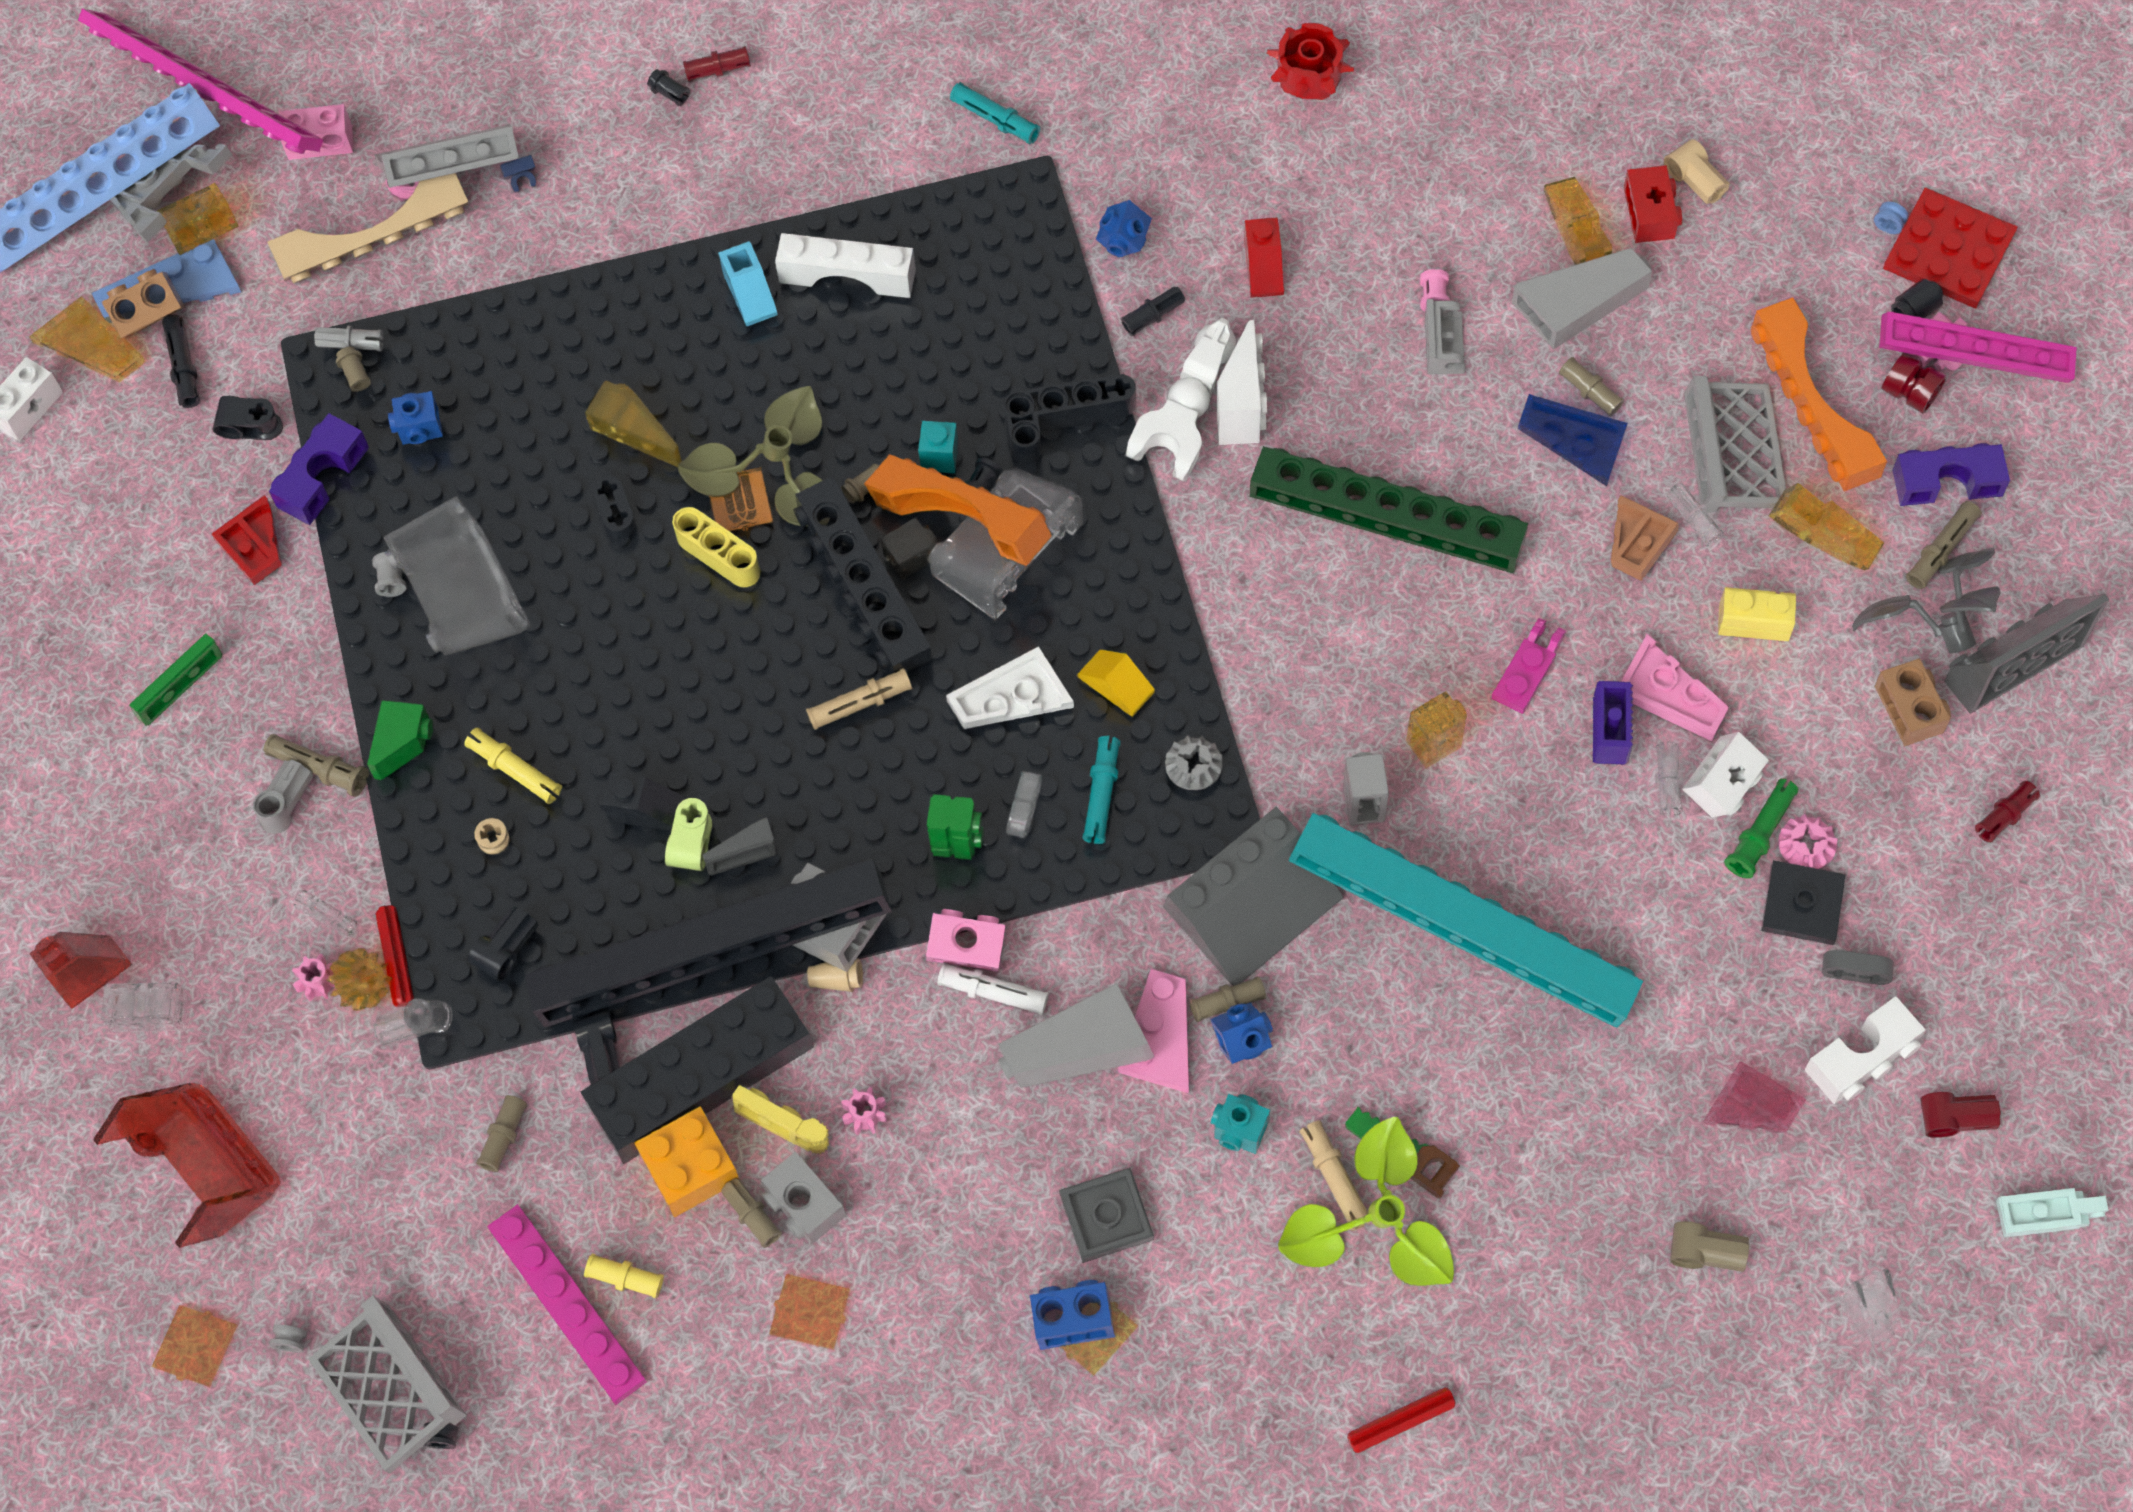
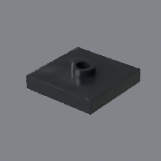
M1773 860L1761 931L1834 945L1837 938L1846 874Z

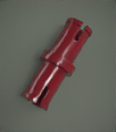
M746 46L718 53L716 50L712 51L710 56L683 61L688 82L715 74L717 77H721L723 72L747 66L751 67Z
M2024 780L2009 796L1999 799L1994 804V810L1975 825L1976 833L1985 829L1979 837L1991 843L2009 825H2015L2020 821L2021 814L2034 801L2040 798L2039 790L2035 791L2032 795L2030 794L2037 787L2033 783Z

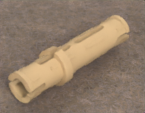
M903 668L875 681L874 678L867 680V685L837 696L810 709L808 708L806 712L814 730L823 725L876 704L877 707L883 705V700L911 690L912 686Z
M1320 1120L1306 1125L1308 1129L1303 1127L1299 1132L1314 1157L1312 1163L1316 1170H1321L1347 1222L1368 1215L1367 1209L1340 1160L1342 1154L1339 1149H1334L1322 1126V1122ZM1365 1224L1354 1227L1350 1230L1355 1231L1357 1229L1364 1227Z

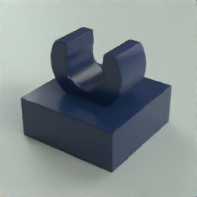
M532 155L500 165L504 180L511 178V188L515 193L519 192L517 180L520 177L528 178L531 187L536 186V179L530 172L536 168Z

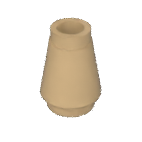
M859 958L856 959L848 972L827 962L809 966L807 971L809 987L853 992L854 988H861L863 985L861 960Z

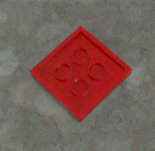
M1925 187L1889 253L1883 269L1914 283L1921 279L1935 281L1941 287L1943 295L1976 309L2018 226Z

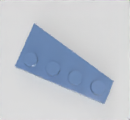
M212 237L93 292L92 295L106 323L109 324L113 322L102 304V301L109 298L107 292L122 284H125L127 289L138 284L137 277L152 269H155L157 274L167 272L183 303L198 299L200 302L214 299L213 296L227 292L232 295L241 293V290ZM157 284L151 287L149 291L151 301L155 304L163 302L165 290L162 286ZM124 300L120 304L119 312L121 316L125 319H130L135 314V306L130 300Z

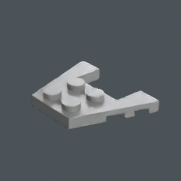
M217 144L216 149H207L205 145H194L191 149L183 150L110 200L144 242L148 243L167 223L163 215L153 209L161 204L162 198L172 188L178 186L183 181V176L191 168L214 175L233 155L226 145Z

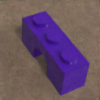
M328 413L325 419L313 428L311 437L305 445L293 454L291 463L284 472L273 480L269 493L276 507L311 525L330 500L323 484L315 479L322 470L329 467H337L350 473L369 449L363 432Z
M1980 443L1967 448L1947 446L1938 450L1923 452L1920 450H1909L1898 454L1892 470L1900 506L1935 503L1941 488L1939 479L1945 477L1955 478L1962 482L1967 490L1969 500L2003 497L2010 482L2002 444L1989 445L1987 443Z

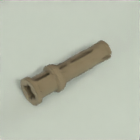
M271 734L265 742L263 749L265 755L272 756L281 761L294 760L310 770L312 774L319 776L320 781L324 785L341 787L347 790L350 796H359L367 784L366 779L369 776V770L364 766L355 767L345 763L342 757L338 755L324 756L276 734Z

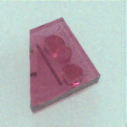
M1740 1061L1703 1123L1710 1126H1715L1716 1124L1738 1126V1129L1748 1130L1762 1128L1768 1132L1786 1134L1806 1099Z

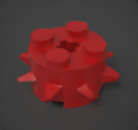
M1303 23L1301 28L1296 30L1288 27L1285 29V34L1279 42V49H1268L1266 54L1278 60V69L1271 76L1272 82H1280V87L1285 93L1301 99L1323 100L1336 93V88L1341 80V74L1354 71V67L1342 61L1343 52L1350 45L1348 39L1336 38L1331 28L1319 23Z

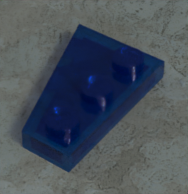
M1529 394L1518 429L1607 486L1628 423Z

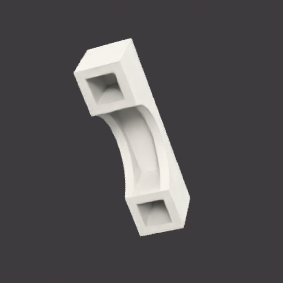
M781 233L775 259L779 283L812 287L817 280L823 277L844 276L867 284L879 295L910 298L916 271L913 248Z

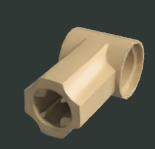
M1689 140L1664 157V165H1667L1668 174L1675 181L1681 182L1684 180L1706 204L1715 203L1728 191L1730 183L1708 162L1707 152L1697 140Z

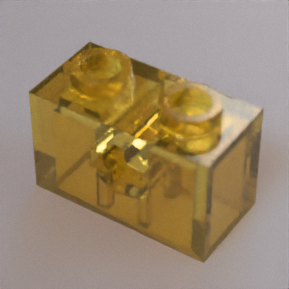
M216 183L157 210L167 221L163 227L179 255L239 227Z
M1446 691L1410 712L1406 742L1425 768L1430 767L1462 746L1467 713L1460 701L1457 699L1453 700Z

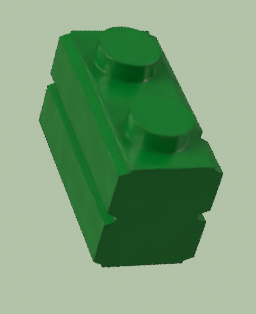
M936 794L931 797L927 829L931 852H933L934 856L950 858L953 854L955 858L971 860L975 855V848H982L984 827L981 826L982 812L975 811V804L972 798L955 797L952 800L950 796Z

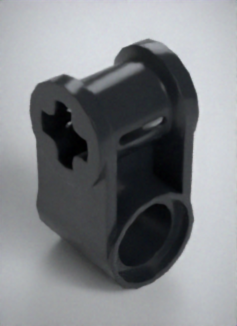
M229 395L222 396L219 399L212 430L216 435L225 439L272 440L281 434L283 422L275 413L271 402L267 399L239 398Z

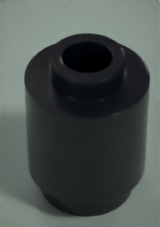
M1921 279L1895 298V303L1891 305V311L1926 318L1943 305V291L1935 281Z

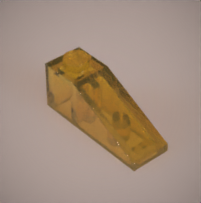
M605 380L585 412L590 429L678 467V464L682 462L678 445L634 391L624 384L619 383L615 385Z

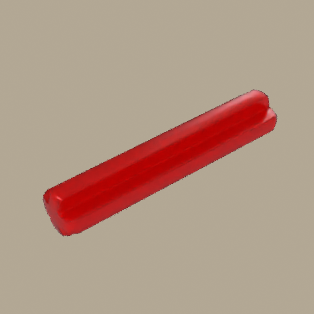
M384 905L379 907L375 914L392 1003L395 1007H406L411 1005L410 1003L413 1002L414 996L398 913L395 906Z
M1444 1387L1349 1432L1347 1436L1348 1442L1355 1453H1360L1453 1409L1456 1404L1454 1396L1448 1387Z

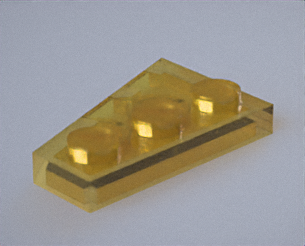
M82 296L29 336L32 343L52 349L58 355L67 359L76 360L84 364L86 368L119 383L145 363L143 356L125 338H121L118 331Z

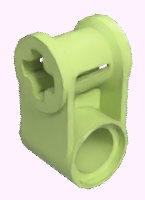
M688 798L678 805L671 835L666 845V866L697 871L704 870L705 861L703 854L708 851L713 822L708 814L705 803L700 799Z

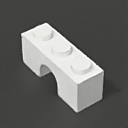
M1896 996L1869 1015L1861 1028L1872 1042V1051L1868 1053L1854 1052L1838 1038L1809 1060L1805 1071L1833 1104L1843 1097L1847 1101L1852 1100L1864 1090L1865 1086L1862 1083L1872 1076L1875 1080H1879L1893 1068L1892 1061L1900 1055L1905 1060L1922 1046L1919 1041L1926 1029Z

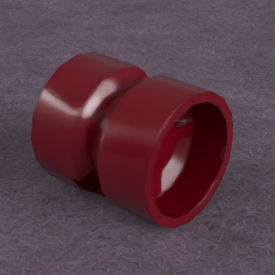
M1903 352L1886 376L1881 389L1897 399L1905 397L1908 406L1924 414L1946 382L1947 375L1931 366L1923 368L1920 359Z

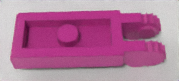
M1541 618L1537 619L1528 638H1524L1492 693L1491 699L1521 714L1525 712L1554 662L1556 651L1566 633V630L1558 627L1553 633L1547 649L1536 644L1546 628V621Z

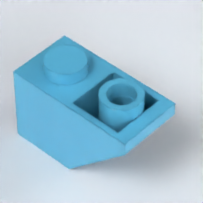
M750 241L719 252L724 278L746 326L777 316L778 313L766 278Z

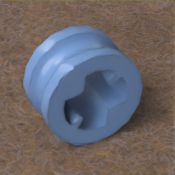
M1884 202L1874 217V223L1884 232L1898 234L1908 219V212L1898 203Z

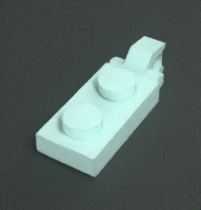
M2075 1188L2000 1196L1996 1200L2004 1237L2080 1229L2081 1227L2089 1226V1219L2104 1217L2105 1213L2109 1211L2106 1196L2084 1198L2083 1191H2075Z

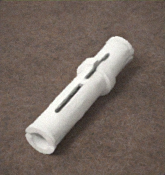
M945 962L942 964L937 980V985L966 992L970 998L975 999L977 996L1035 1012L1039 1015H1043L1049 997L1048 992H1042L983 975V971L975 969L973 972Z

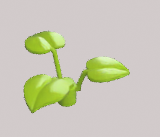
M1398 1117L1388 1118L1373 1126L1362 1137L1356 1147L1354 1162L1357 1173L1365 1180H1378L1377 1187L1382 1193V1197L1374 1200L1369 1206L1368 1215L1336 1227L1335 1216L1328 1208L1318 1204L1305 1205L1297 1209L1290 1216L1278 1242L1279 1251L1292 1262L1306 1267H1325L1333 1264L1344 1253L1345 1245L1338 1233L1370 1221L1379 1228L1393 1226L1395 1234L1400 1241L1391 1247L1389 1262L1393 1273L1398 1279L1414 1286L1450 1284L1453 1282V1259L1448 1244L1441 1232L1427 1222L1416 1221L1409 1225L1404 1234L1402 1232L1403 1222H1401L1405 1215L1404 1204L1398 1197L1392 1195V1192L1384 1184L1386 1182L1393 1186L1401 1185L1414 1175L1417 1168L1415 1146Z

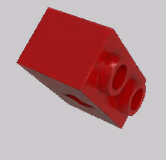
M1667 165L1627 170L1623 188L1635 243L1675 239L1677 227L1682 225V210L1680 206H1675L1676 183L1674 178H1669Z

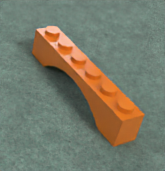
M1792 297L1756 311L1751 326L1752 338L1757 345L1761 344L1766 352V361L1770 370L1776 371L1779 375L1782 391L1786 398L1792 399L1797 407V417L1801 425L1807 426L1810 430L1815 450L1818 454L1823 453L1828 462V471L1832 480L1839 482L1843 491H1847L1881 478L1887 460L1873 435L1839 416L1824 401L1812 382L1805 359V336L1808 322L1795 299Z
M889 454L864 483L877 506L901 516L914 512L940 510L952 511L973 518L988 529V533L1002 557L1025 566L1030 563L1052 536L1045 523V516L1038 509L1021 506L1008 497H998L983 487L975 488L967 485L957 477L952 479L944 476L934 468L926 469L908 458L903 460Z

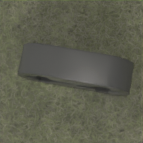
M1831 950L1823 954L1822 974L1826 977L1876 985H1886L1893 981L1894 961L1890 958L1843 950Z

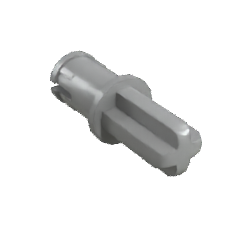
M347 326V329L318 327L314 334V340L317 347L343 349L345 347H354L361 350L382 351L383 343L374 340H384L383 330L353 329V326Z

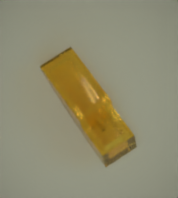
M1576 177L1544 185V192L1553 218L1574 264L1577 265L1612 254V244L1600 227L1599 214Z
M1799 483L1783 491L1768 515L1786 530L1808 544L1864 571L1870 568L1884 544L1881 539L1831 500L1824 504Z

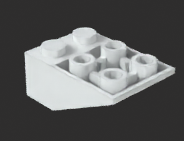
M1249 320L1217 381L1219 445L1259 443L1260 430H1266L1267 397L1263 385L1265 383L1264 363H1262L1261 359L1263 352L1262 333H1255L1254 320Z

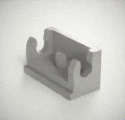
M1427 299L1426 301L1427 374L1465 373L1462 312L1456 311L1460 310L1459 302L1434 301V299Z

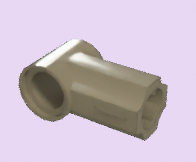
M1676 1222L1673 1229L1670 1263L1678 1267L1690 1269L1703 1268L1705 1265L1744 1272L1749 1254V1237L1708 1231V1227L1700 1223Z

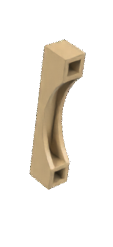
M456 173L419 181L415 191L406 203L388 219L372 228L342 235L315 234L297 229L267 243L284 281L291 279L293 284L310 278L312 276L310 271L320 266L326 271L341 265V258L353 253L354 257L358 258L372 252L371 245L384 241L385 245H389L404 238L402 232L414 228L416 233L430 228L434 225L432 220L442 215H445L446 220L464 213L463 207L468 205V200Z

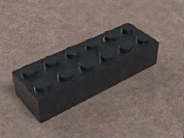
M770 976L580 1091L620 1160L625 1164L640 1155L634 1142L700 1106L703 1112L707 1114L733 1098L732 1095L739 1085L746 1089L814 1047L810 1033L773 977Z

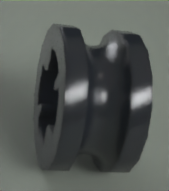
M431 1422L425 1423L424 1428ZM447 1424L428 1440L424 1446L436 1449L456 1448V1441L453 1440V1436L458 1434L459 1427Z

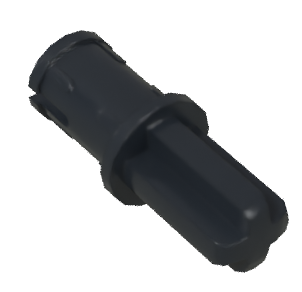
M1172 287L1153 300L1147 298L1139 308L1121 317V323L1128 334L1133 336L1155 321L1157 323L1161 322V316L1185 302L1184 294L1179 287Z

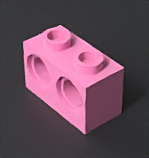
M344 104L279 111V114L324 140L320 152L305 150L304 154L289 150L285 147L286 142L281 140L288 160L353 153L352 124Z

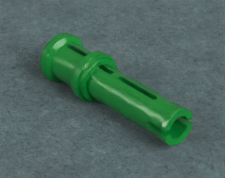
M1781 778L1777 781L1774 790L1751 828L1742 831L1739 835L1738 846L1733 854L1727 855L1724 861L1725 866L1733 874L1746 879L1754 876L1756 872L1755 865L1761 855L1767 854L1770 849L1769 839L1793 798L1799 792L1797 785L1792 781L1788 783L1786 788H1784L1787 779Z

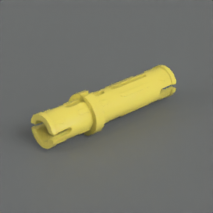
M478 727L470 733L480 740L481 743H477L467 736L465 747L488 760L487 764L494 770H502L543 799L547 804L553 803L556 798L546 791V788L559 796L562 785L556 783L522 758L512 753L511 747L506 743H498Z

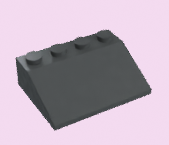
M2105 594L2065 599L2055 606L2049 603L2036 612L2035 618L2026 623L2023 620L2016 622L2006 631V635L1999 639L1991 637L1978 647L1977 652L1970 656L1962 654L1953 660L1949 665L1950 670L1944 682L1971 714L2084 647L2110 599Z
M1277 806L1168 894L1163 906L1232 986L1246 980L1343 899L1335 884L1288 861L1301 833Z

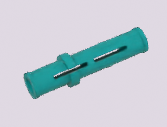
M962 82L957 83L951 90L950 100L997 125L999 131L1005 134L1011 133L1029 145L1037 140L1041 130L1040 126L1018 115V111L1014 108L1009 107L1007 109L967 87Z
M1110 736L1098 738L1096 761L1090 770V776L1093 780L1082 839L1090 843L1096 830L1094 844H1102L1106 840L1105 834L1113 782L1118 779L1119 773L1116 769L1121 741L1113 737L1108 750Z

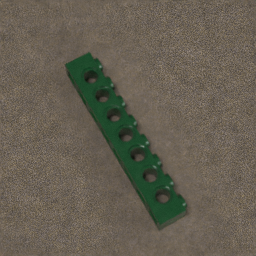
M1263 446L1250 480V497L1513 574L1528 529L1527 522H1523L1512 515L1502 516L1489 512L1481 506H1468L1457 503L1447 496H1433L1423 493L1412 486L1402 487L1389 483L1381 477H1368L1357 474L1349 468H1337L1323 464L1315 458L1295 456L1281 448L1271 449ZM1293 476L1297 479L1293 481L1285 480L1284 477ZM1318 486H1327V487H1329L1330 489H1328V490H1319V489H1317L1316 487H1318ZM1358 495L1361 496L1362 499L1353 500L1349 498V496ZM1392 505L1395 507V509L1388 510L1383 508L1382 506ZM1423 514L1428 516L1429 518L1419 519L1416 517V515ZM1450 524H1458V525H1460L1462 528H1460V529H1453V528L1449 527L1448 525H1450ZM1482 534H1492L1496 538L1487 539Z

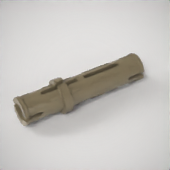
M1970 501L1963 502L1932 544L1926 545L1923 548L1921 558L1911 571L1906 574L1909 584L1917 589L1925 588L1937 570L1948 562V556L1975 521L1982 515L1980 508Z

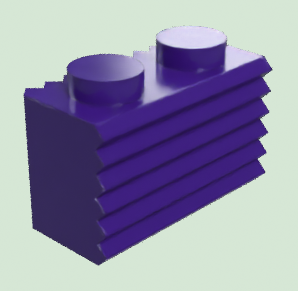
M1597 682L1593 697V762L1596 764L1625 765L1629 761L1633 747V685L1630 682Z

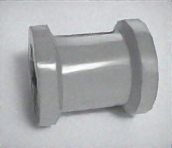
M382 552L374 556L372 563L373 567L377 569L378 582L375 584V592L380 596L386 597L403 594L407 589L406 582L402 579L401 567L404 565L403 555L397 552Z

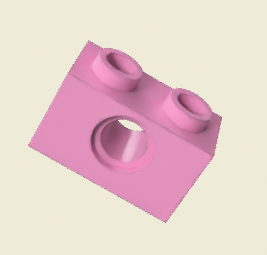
M942 909L941 914L933 913L926 961L945 962L949 965L998 972L1006 925L998 924L999 918L987 915H978L977 920L963 918V912ZM968 930L975 934L977 942L973 947L962 948L957 944L956 936L961 931Z

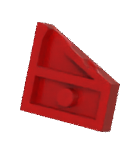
M265 495L211 534L215 542L253 585H256L282 565L271 504Z

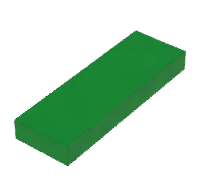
M205 633L129 704L140 722L145 726H149L222 658L223 654L213 638Z

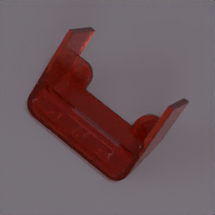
M187 1083L119 1098L93 1139L97 1145L126 1139L133 1151L140 1156L156 1157L164 1155L202 1203L196 1208L192 1218L175 1241L179 1248L223 1236L270 1199L280 1185V1177L215 1096L207 1088L196 1083Z

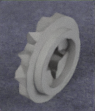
M1187 735L1185 739L1179 742L1174 741L1171 749L1166 753V772L1169 778L1181 788L1187 790L1204 789L1218 779L1222 770V755L1219 753L1215 743L1206 741L1203 736L1191 738ZM1196 752H1199V761L1203 765L1196 764L1192 772L1189 773L1188 761L1185 758L1191 759L1193 754L1195 755Z

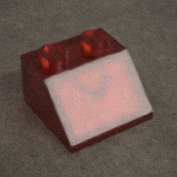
M59 931L54 936H47L40 940L35 946V950L29 953L42 973L71 1009L133 965L109 935Z

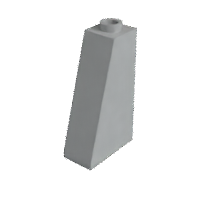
M1632 248L1522 281L1514 286L1512 304L1554 350L1647 290L1652 270L1644 257H1639Z
M1117 983L998 1044L1004 1057L998 1059L1007 1079L1015 1077L1021 1088L1147 1061L1155 1057Z

